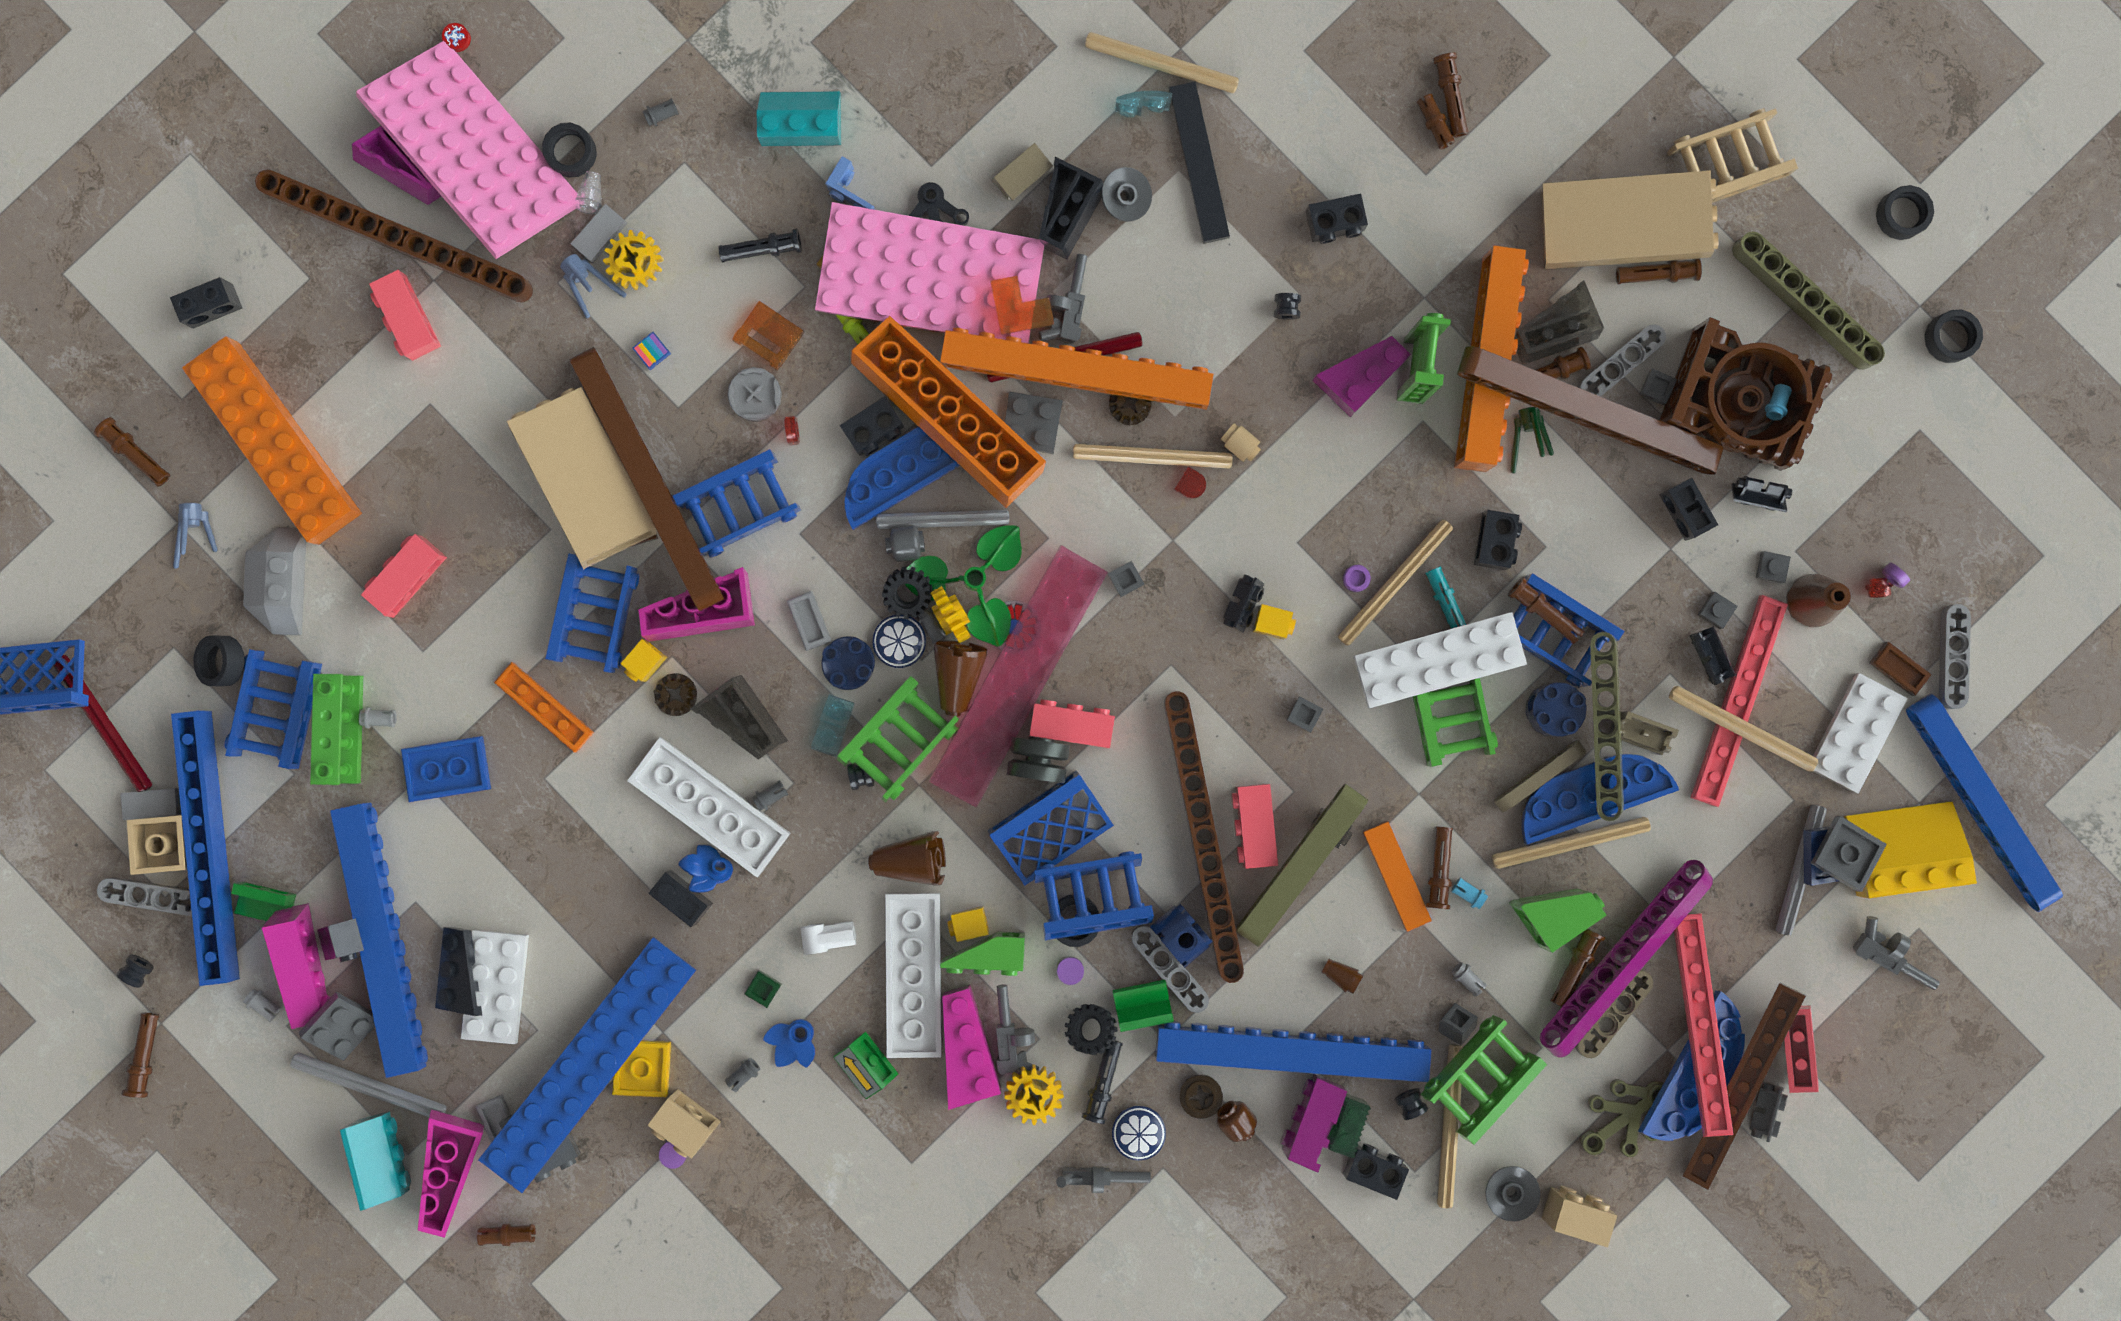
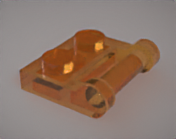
M758 301L743 325L734 334L732 341L738 345L743 344L770 362L772 368L779 370L805 332L761 301ZM753 329L780 347V351L775 354L750 337L749 333Z

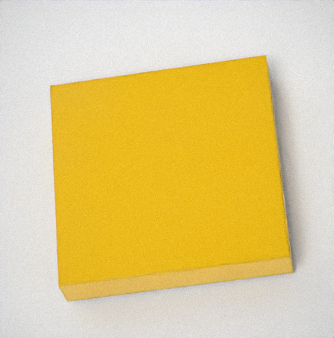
M642 1040L613 1076L612 1095L666 1098L669 1089L671 1042Z

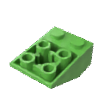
M994 933L944 957L940 963V968H946L947 973H963L964 969H974V974L988 975L991 970H1001V975L1016 976L1018 971H1023L1025 933Z

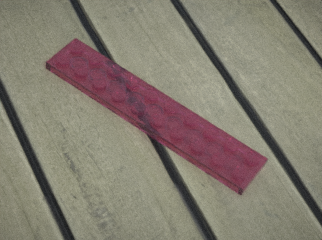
M1060 545L960 723L958 730L955 732L929 779L930 783L977 808L1011 747L1012 737H1016L1105 579L1107 571Z

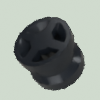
M1295 293L1275 294L1274 301L1277 303V308L1274 310V317L1283 320L1299 319L1301 312L1298 310V304L1301 302V295Z
M847 764L852 791L858 790L860 786L864 785L867 787L874 786V779L862 768L855 764Z
M130 954L126 959L125 967L120 968L116 976L127 985L140 988L144 984V977L150 974L154 967L144 958Z
M1419 1088L1405 1091L1394 1099L1396 1104L1401 1106L1403 1110L1402 1117L1404 1120L1419 1117L1429 1109L1427 1104L1422 1102L1420 1098L1421 1091Z

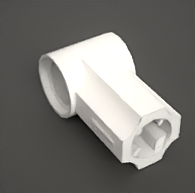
M853 921L830 925L821 923L800 927L804 955L826 952L831 948L856 945V932Z

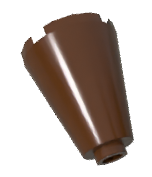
M1808 574L1796 579L1786 596L1787 609L1791 617L1807 627H1821L1829 624L1847 607L1851 600V594L1847 586L1821 574Z
M949 640L937 641L934 645L940 708L945 711L946 715L959 717L961 713L967 712L988 655L986 647L975 643H969L968 646L960 644L958 641Z
M931 831L876 848L869 855V869L876 876L933 886L942 885L945 875H940L941 867H946L942 837H936L939 834L938 831Z

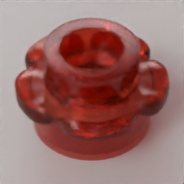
M1874 578L1870 580V584L1865 586V589L1868 590L1869 597L1880 598L1890 596L1891 587L1894 585L1891 582L1887 583V578Z

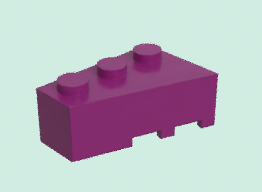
M382 126L377 127L352 143L353 160L427 205L442 197Z
M1390 336L1317 374L1312 381L1349 417H1352L1411 354L1393 336Z

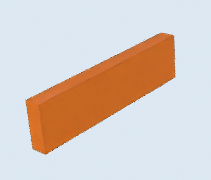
M511 662L494 681L498 687L574 753H577L594 734L587 725L514 662Z
M1386 821L1363 831L1405 930L1408 932L1431 922V917L1389 822Z

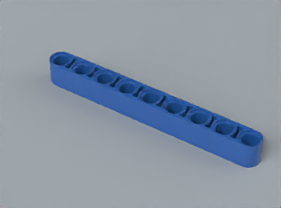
M1929 694L1906 708L1910 721L2028 905L2035 911L2040 912L2061 899L2063 893L1940 700L1933 694Z

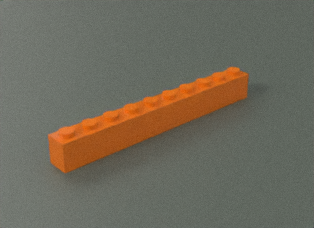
M953 328L952 331H945L940 363L946 368L1205 410L1209 406L1214 373H1208V369L1204 367L1194 366L1192 370L1183 369L1181 364L1166 362L1164 366L1155 364V360L1149 358H1139V361L1128 360V356L1115 353L1112 354V357L1102 356V352L1098 350L1086 349L1084 353L1075 351V347L1068 345H1059V348L1048 347V343L1043 341H1032V344L1022 343V339L1012 336H1006V339L1003 340L995 338L994 334L988 332H979V335L968 334V330L962 328Z

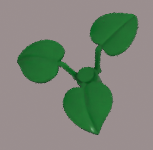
M1014 525L997 527L988 531L980 538L976 552L979 558L987 562L980 568H969L964 576L960 575L959 577L947 579V565L936 556H923L907 567V570L915 567V571L918 573L922 570L924 572L923 576H928L930 579L929 584H932V591L941 586L946 591L945 583L951 584L960 581L964 582L967 589L977 591L981 605H976L969 610L967 616L970 622L967 624V628L978 640L996 647L1002 646L1009 634L1011 626L1010 611L1007 605L998 598H993L985 603L981 588L986 581L984 571L990 565L995 570L1004 572L1013 569L1019 563L1022 555L1020 529ZM905 584L918 597L916 588L911 584Z

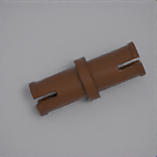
M1427 94L1423 96L1425 100L1420 98L1417 104L1427 121L1425 123L1427 129L1432 131L1439 149L1442 150L1449 147L1448 143L1450 145L1454 144L1455 140L1445 123L1447 119L1444 114L1440 113L1433 95Z
M503 1224L502 1227H480L477 1232L482 1233V1235H477V1243L479 1246L488 1244L510 1246L511 1243H532L535 1241V1236L532 1237L531 1235H536V1228L534 1224L522 1226Z

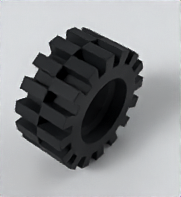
M907 566L902 567L900 571L898 569L894 570L893 574L888 576L883 587L882 597H884V606L888 605L887 610L890 613L892 611L896 612L895 616L898 618L900 615H904V619H909V616L916 618L919 613L922 615L930 604L933 589L932 584H929L930 579L928 576H923L924 572L922 570L919 573L916 572L915 567H911L910 570H907ZM903 584H911L916 588L918 597L911 602L903 601L898 596V587Z
M1083 1004L1081 1008L1076 1007L1073 1009L1075 1013L1073 1015L1069 1014L1067 1017L1070 1019L1069 1023L1065 1022V1027L1068 1028V1031L1065 1032V1037L1069 1038L1068 1043L1074 1046L1073 1049L1089 1055L1102 1054L1106 1048L1110 1049L1112 1047L1111 1041L1116 1040L1114 1032H1118L1117 1027L1114 1026L1116 1020L1111 1017L1112 1014L1105 1010V1008L1094 1004ZM1089 1019H1095L1100 1025V1033L1093 1040L1085 1039L1082 1034V1026Z

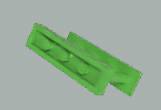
M1427 313L1426 316L1421 317L1404 337V343L1413 344L1409 379L1398 389L1396 401L1423 404L1443 386L1444 375L1436 374L1437 370L1434 369L1438 337L1450 326L1451 319L1443 318L1444 315L1439 313Z
M313 674L310 785L361 783L362 726L359 723L360 710H363L364 676Z
M911 676L837 756V760L842 765L846 766L849 762L852 764L856 763L887 791L882 796V800L885 803L889 798L894 801L905 789L901 785L943 738L949 740L959 729L955 726L959 721L958 717L954 716L948 723L917 695L918 692L915 689L919 683ZM903 702L907 705L910 703L941 730L931 743L899 715L900 712L897 709ZM885 722L889 725L891 723L923 750L913 763L881 735L882 732L879 729ZM867 742L870 744L874 743L905 770L895 783L863 756L864 752L861 749Z
M1480 678L1470 680V684L1412 696L1427 766L1443 765L1441 759L1445 758V755L1483 748L1485 755L1496 754L1495 748L1498 747L1495 732H1491ZM1467 695L1473 696L1475 711L1440 718L1432 716L1430 706L1434 705V702ZM1478 721L1481 737L1443 745L1441 742L1438 743L1436 732H1439L1440 728Z
M1494 1015L1481 1023L1480 1030L1436 1077L1426 1083L1425 1090L1420 1094L1433 1104L1439 1099L1461 1122V1127L1456 1132L1473 1145L1477 1143L1547 1066L1539 1056L1530 1052L1523 1055L1501 1032L1508 1023ZM1493 1039L1516 1062L1514 1069L1508 1075H1505L1483 1052ZM1475 1059L1498 1082L1497 1087L1489 1095L1465 1072V1069ZM1456 1079L1480 1102L1479 1107L1471 1115L1446 1092Z

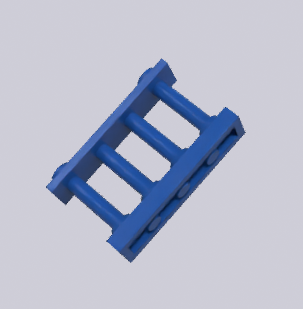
M771 449L673 495L677 506L680 508L686 507L687 510L690 509L706 543V546L699 548L703 556L715 557L724 552V547L780 520L782 523L791 521L797 517L796 513L801 511L797 503L789 505L772 471L774 469L773 465L778 463V460ZM757 472L759 475H763L779 508V511L766 517L748 483L750 480L749 476ZM732 484L739 487L755 520L754 523L741 529L724 495L726 492L724 488ZM709 495L715 499L731 533L718 540L715 539L700 507V500Z
M568 553L545 659L563 662V657L566 658L568 655L605 663L604 672L615 673L616 668L619 669L622 662V653L619 651L633 589H637L640 576L637 574V568L626 566L625 574L590 566L583 569L577 556ZM586 576L622 584L619 600L581 592V589H579L581 578L583 579ZM583 603L617 610L614 626L576 619L575 615H573L575 605ZM576 629L611 637L608 653L570 645V642H567L569 631Z
M1535 574L1526 575V583L1538 593L1543 592L1546 597L1545 600L1550 602L1549 604L1559 612H1566L1572 616L1571 621L1582 629L1588 626L1596 631L1594 635L1600 632H1608L1614 635L1617 641L1620 640L1625 632L1624 630ZM1522 603L1513 615L1517 629L1528 613ZM1545 620L1541 621L1529 641L1519 635L1524 650L1567 676L1565 680L1577 688L1591 686L1592 681L1584 676L1591 665L1590 646L1574 670L1561 662L1572 645L1567 638H1562L1552 655L1538 647L1551 627ZM1606 636L1600 637L1597 640V648L1601 650L1604 643H1608L1610 639Z
M249 649L248 654L244 657V674L231 732L225 739V756L240 757L242 751L246 750L277 757L280 760L278 767L299 769L312 712L313 674H320L322 664L302 661L299 667L263 660L265 651ZM260 671L295 678L297 681L295 692L291 694L258 687ZM254 698L289 704L291 707L289 718L283 720L251 713ZM248 724L282 730L285 734L284 743L281 746H275L245 739Z
M1133 851L1119 854V857L1059 867L1048 864L1039 867V870H1034L1035 883L1044 882L1050 915L1048 922L1043 923L1045 941L1152 923L1154 917L1152 905L1145 906L1144 903H1141L1135 867L1141 866L1142 853L1135 854ZM1124 869L1131 905L1128 907L1129 909L1118 911V908L1114 906L1108 871ZM1097 873L1104 910H1102L1101 914L1091 915L1087 910L1081 876ZM1071 878L1077 911L1075 918L1064 919V917H1061L1054 880Z

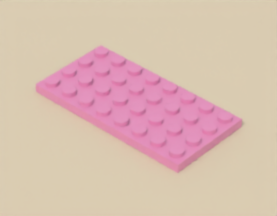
M444 41L356 91V97L495 259L580 207L583 203V199L566 179L548 165L541 150L454 49L449 48Z
M832 202L815 311L876 322H883L891 316L899 325L939 333H945L946 330L952 331L953 328H962L968 330V334L979 335V332H988L994 334L997 339L1005 340L1006 336H1012L1022 339V343H1029L1044 245L1040 239Z

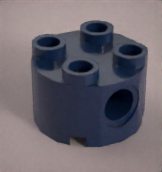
M1567 683L1545 684L1530 694L1526 702L1525 713L1527 720L1529 719L1535 731L1544 736L1563 737L1574 734L1582 726L1586 718V698L1577 688Z
M1179 903L1177 906H1172L1152 923L1150 928L1159 936L1162 943L1185 968L1210 947L1209 944L1212 943V940L1198 923L1192 926L1195 920Z

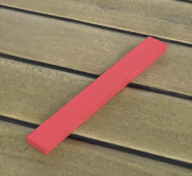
M1760 595L1734 668L1736 676L1731 677L1721 707L1747 722L1788 606L1787 603L1764 595ZM1717 723L1715 724L1690 798L1719 807L1743 737Z
M1688 914L1674 930L1702 1133L1703 1137L1733 1135L1702 914Z

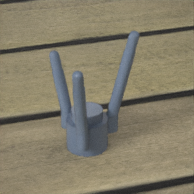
M573 254L561 263L560 268L565 273L563 278L569 284L586 318H589L590 314L575 283L580 282L588 292H592V287L586 280L588 276L587 271L591 272L620 296L626 297V293L596 270L587 259L581 260L577 254Z
M183 503L178 505V529L173 562L175 569L179 567L181 554L184 555L186 553L188 528L199 527L200 522H203L212 551H218L209 523L208 512L202 511L201 504Z

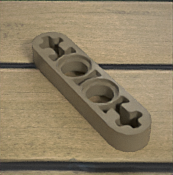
M1579 740L1572 742L1494 800V803L1502 813L1511 809L1587 752Z
M1643 970L1638 972L1637 977L1642 978L1644 976L1642 980L1645 984L1644 987L1637 986L1633 990V993L1637 994L1635 998L1624 990L1618 997L1627 996L1629 999L1628 1008L1623 1011L1618 1010L1615 1005L1616 998L1576 1045L1575 1048L1579 1054L1592 1059L1604 1050L1651 991L1653 979L1649 973ZM1634 978L1627 985V988L1630 990L1636 986ZM1610 1017L1612 1020L1611 1029L1606 1032L1599 1029L1600 1019ZM1594 1029L1596 1033L1603 1036V1039L1600 1040L1596 1037L1592 1042L1594 1049L1592 1051L1587 1049L1584 1052L1585 1045L1583 1042L1585 1040L1591 1041L1596 1036L1591 1033Z

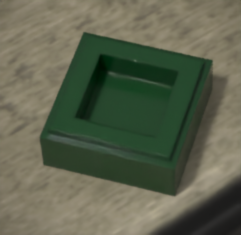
M759 970L744 995L768 1008L782 983Z

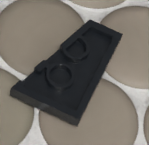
M443 927L435 1008L470 1016H483L482 1008L477 1006L475 992L479 991L478 981H474L472 966L475 964L471 930Z

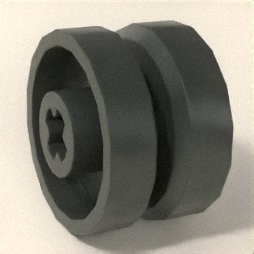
M1012 737L1010 751L1013 754L1025 755L1026 760L1012 759L1008 761L1006 775L1065 783L1067 769L1063 766L1051 764V759L1067 760L1070 745L1053 743L1054 740L1029 737V739Z

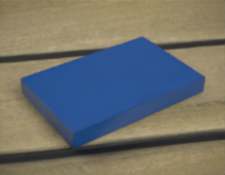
M483 736L401 749L408 802L491 789Z

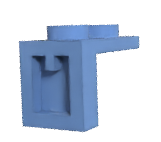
M842 156L825 183L830 191L829 195L841 203L845 200L853 206L875 210L873 205L843 188L844 185L848 186L852 181L854 167L850 160Z

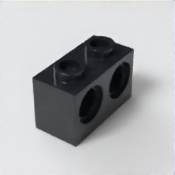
M1361 193L1309 204L1305 211L1312 242L1320 241V244L1331 243L1336 240V237L1346 235V238L1358 237L1362 235V231H1365L1368 226ZM1348 212L1353 213L1357 221L1354 223L1347 222L1344 214ZM1325 218L1330 222L1331 227L1327 229L1321 228L1317 220Z
M221 277L170 297L179 322L193 329L243 309L234 285Z
M885 396L839 425L859 456L862 454L866 456L872 454L879 449V443L885 439L888 441L895 439L902 433L901 429L904 428L903 423ZM883 415H889L892 417L891 424L885 428L878 426V419ZM859 430L869 431V438L865 442L856 441L855 436Z
M1693 478L1682 481L1659 494L1685 541L1696 538L1718 526Z
M1494 510L1482 512L1474 565L1500 570H1508L1512 565H1515L1518 556V549H1514L1516 538L1520 537L1522 531V523L1519 522L1520 515ZM1498 520L1506 524L1507 531L1505 534H1500L1496 530V522ZM1493 547L1501 549L1503 557L1500 561L1492 557L1491 551Z
M1363 1143L1362 1146L1354 1144L1343 1171L1346 1180L1398 1200L1409 1172L1408 1167L1403 1163L1404 1159L1391 1153L1387 1157L1379 1154L1378 1148L1367 1143ZM1361 1159H1370L1371 1163L1367 1169H1358V1162ZM1392 1168L1396 1170L1393 1179H1383V1174L1387 1169Z

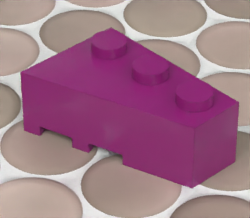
M1314 1074L1312 1079H1307L1304 1084L1302 1094L1305 1096L1301 1105L1296 1104L1291 1115V1119L1294 1121L1290 1130L1286 1129L1284 1131L1280 1144L1283 1145L1282 1150L1288 1160L1318 1173L1321 1165L1317 1163L1322 1149H1327L1330 1140L1327 1137L1333 1124L1337 1122L1347 1090L1341 1085Z

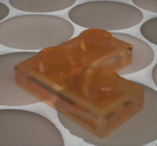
M1017 276L990 281L1001 335L1054 325L1049 297L1022 302Z

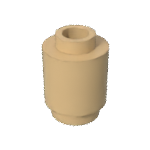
M1234 423L1221 438L1225 443L1224 446L1242 462L1246 459L1251 462L1261 451L1258 447L1260 441L1242 425L1239 427Z

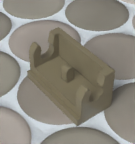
M1034 143L991 181L1008 200L1013 201L1050 170L1053 165Z
M1629 711L1620 712L1621 741L1659 755L1671 751L1672 747L1669 744L1672 738L1677 737L1678 729Z

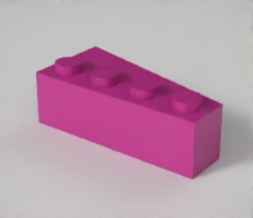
M741 567L734 570L733 573L714 578L724 596V600L699 612L688 590L677 596H670L639 609L641 636L648 642L755 626L748 573Z
M309 903L276 910L262 927L291 1029L304 1027L330 998L326 991L325 977L322 971Z
M967 985L944 992L943 1017L948 1110L999 1095L1002 1088L971 986Z
M431 1109L428 1122L418 1231L445 1238L482 1138L483 1124Z

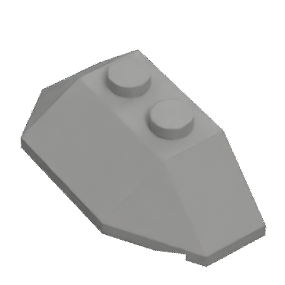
M278 527L246 551L243 606L275 635H302L306 540L297 528Z

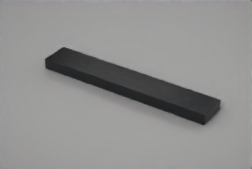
M1196 81L1169 87L1170 97L1203 244L1229 239V229Z

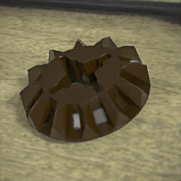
M1111 394L1109 399V409L1112 416L1124 425L1141 423L1148 417L1151 411L1152 401L1138 399V402L1135 403V410L1137 412L1135 413L1130 407L1120 409L1126 403L1125 396Z
M679 673L667 674L658 681L653 691L655 704L661 712L670 716H681L688 713L697 701V689L694 682L689 677ZM682 686L679 695L684 702L676 699L669 702L671 694L666 688L676 690Z
M1195 1075L1186 1079L1180 1088L1179 1100L1183 1110L1188 1115L1197 1119H1205L1218 1112L1222 1105L1223 1093L1218 1082L1210 1076ZM1198 1086H1200L1204 1093L1212 1094L1204 1098V1107L1201 1106L1198 1099L1191 1098L1197 1095Z

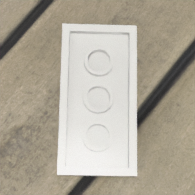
M1855 673L1813 757L1818 759V764L1813 772L1852 793L1859 794L1908 698L1860 673Z
M484 930L472 931L475 964L472 966L474 981H478L479 991L475 992L477 1006L482 1008L483 1016L463 1014L461 1039L506 1044L518 1043L529 935Z

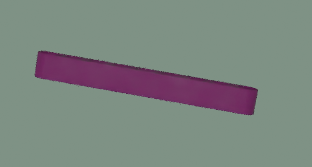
M1689 860L1681 866L1545 1026L1540 1034V1041L1552 1055L1562 1058L1567 1056L1711 888L1713 884L1712 875L1701 861ZM1701 873L1698 878L1693 879L1696 874ZM1683 894L1680 899L1675 900L1678 895ZM1666 914L1665 918L1657 921L1661 915ZM1648 935L1647 939L1640 941L1643 936ZM1631 955L1629 960L1623 962V959L1626 956ZM1613 976L1610 982L1605 983L1608 977ZM1596 996L1592 1003L1587 1004L1591 997ZM1578 1017L1577 1021L1570 1025L1571 1020ZM1560 1037L1559 1042L1553 1045L1554 1040Z

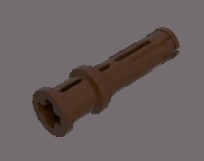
M1455 52L1445 53L1433 58V63L1437 65L1439 74L1437 83L1444 92L1453 138L1462 137L1469 133L1459 88L1462 77L1458 75L1455 61L1458 57Z
M1700 258L1684 261L1670 260L1666 264L1617 267L1616 282L1618 285L1668 280L1671 283H1677L1678 280L1684 279L1699 281L1702 276Z
M1579 347L1576 349V352L1564 357L1559 355L1553 360V363L1536 369V371L1556 379L1559 377L1567 379L1574 372L1581 369H1590L1591 363L1585 349Z
M106 418L97 425L94 435L97 438H103L111 446V450L114 453L125 456L157 487L162 486L169 480L170 474L134 443L133 436L122 431L116 425V421L113 418Z
M1524 577L1519 579L1509 591L1508 597L1517 599L1526 607L1525 610L1528 613L1532 614L1535 612L1572 644H1575L1579 638L1572 634L1571 631L1580 637L1583 636L1585 631L1545 600V594L1543 592L1538 593L1526 583L1527 579Z
M1436 826L1433 875L1428 880L1430 895L1429 902L1426 903V907L1451 908V905L1448 904L1449 887H1452L1453 883L1449 879L1453 828ZM1443 842H1444L1443 861H1442V865H1441L1442 845H1443Z
M1589 929L1583 931L1577 946L1571 949L1573 956L1556 991L1550 999L1551 1002L1562 1007L1572 996L1588 963L1594 962V954L1600 942L1605 940V937Z
M147 1012L140 1014L141 1018L132 1064L126 1067L128 1078L126 1088L121 1093L123 1096L134 1098L148 1097L146 1087L148 1077L153 1071L152 1066L149 1064L159 1014L152 1015V1013Z

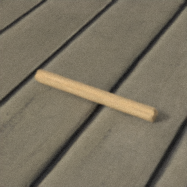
M1089 32L1085 41L1086 48L1230 93H1235L1239 83L1237 77L1096 33Z
M1075 444L1073 447V458L1080 460L1231 468L1233 460L1231 453L1086 444Z
M1441 520L1338 635L1339 640L1343 644L1348 646L1358 637L1453 530L1449 522Z
M1674 686L1669 694V699L1806 771H1814L1818 764V759L1680 686Z
M1641 817L1493 854L1492 861L1495 868L1500 869L1649 832L1651 825L1647 817Z
M1449 1045L1447 1064L1463 1048L1462 1046ZM1456 1079L1446 1092L1460 1105L1462 1084ZM1445 1105L1437 1204L1441 1208L1448 1209L1453 1207L1458 1144V1133L1456 1131L1459 1129V1120Z

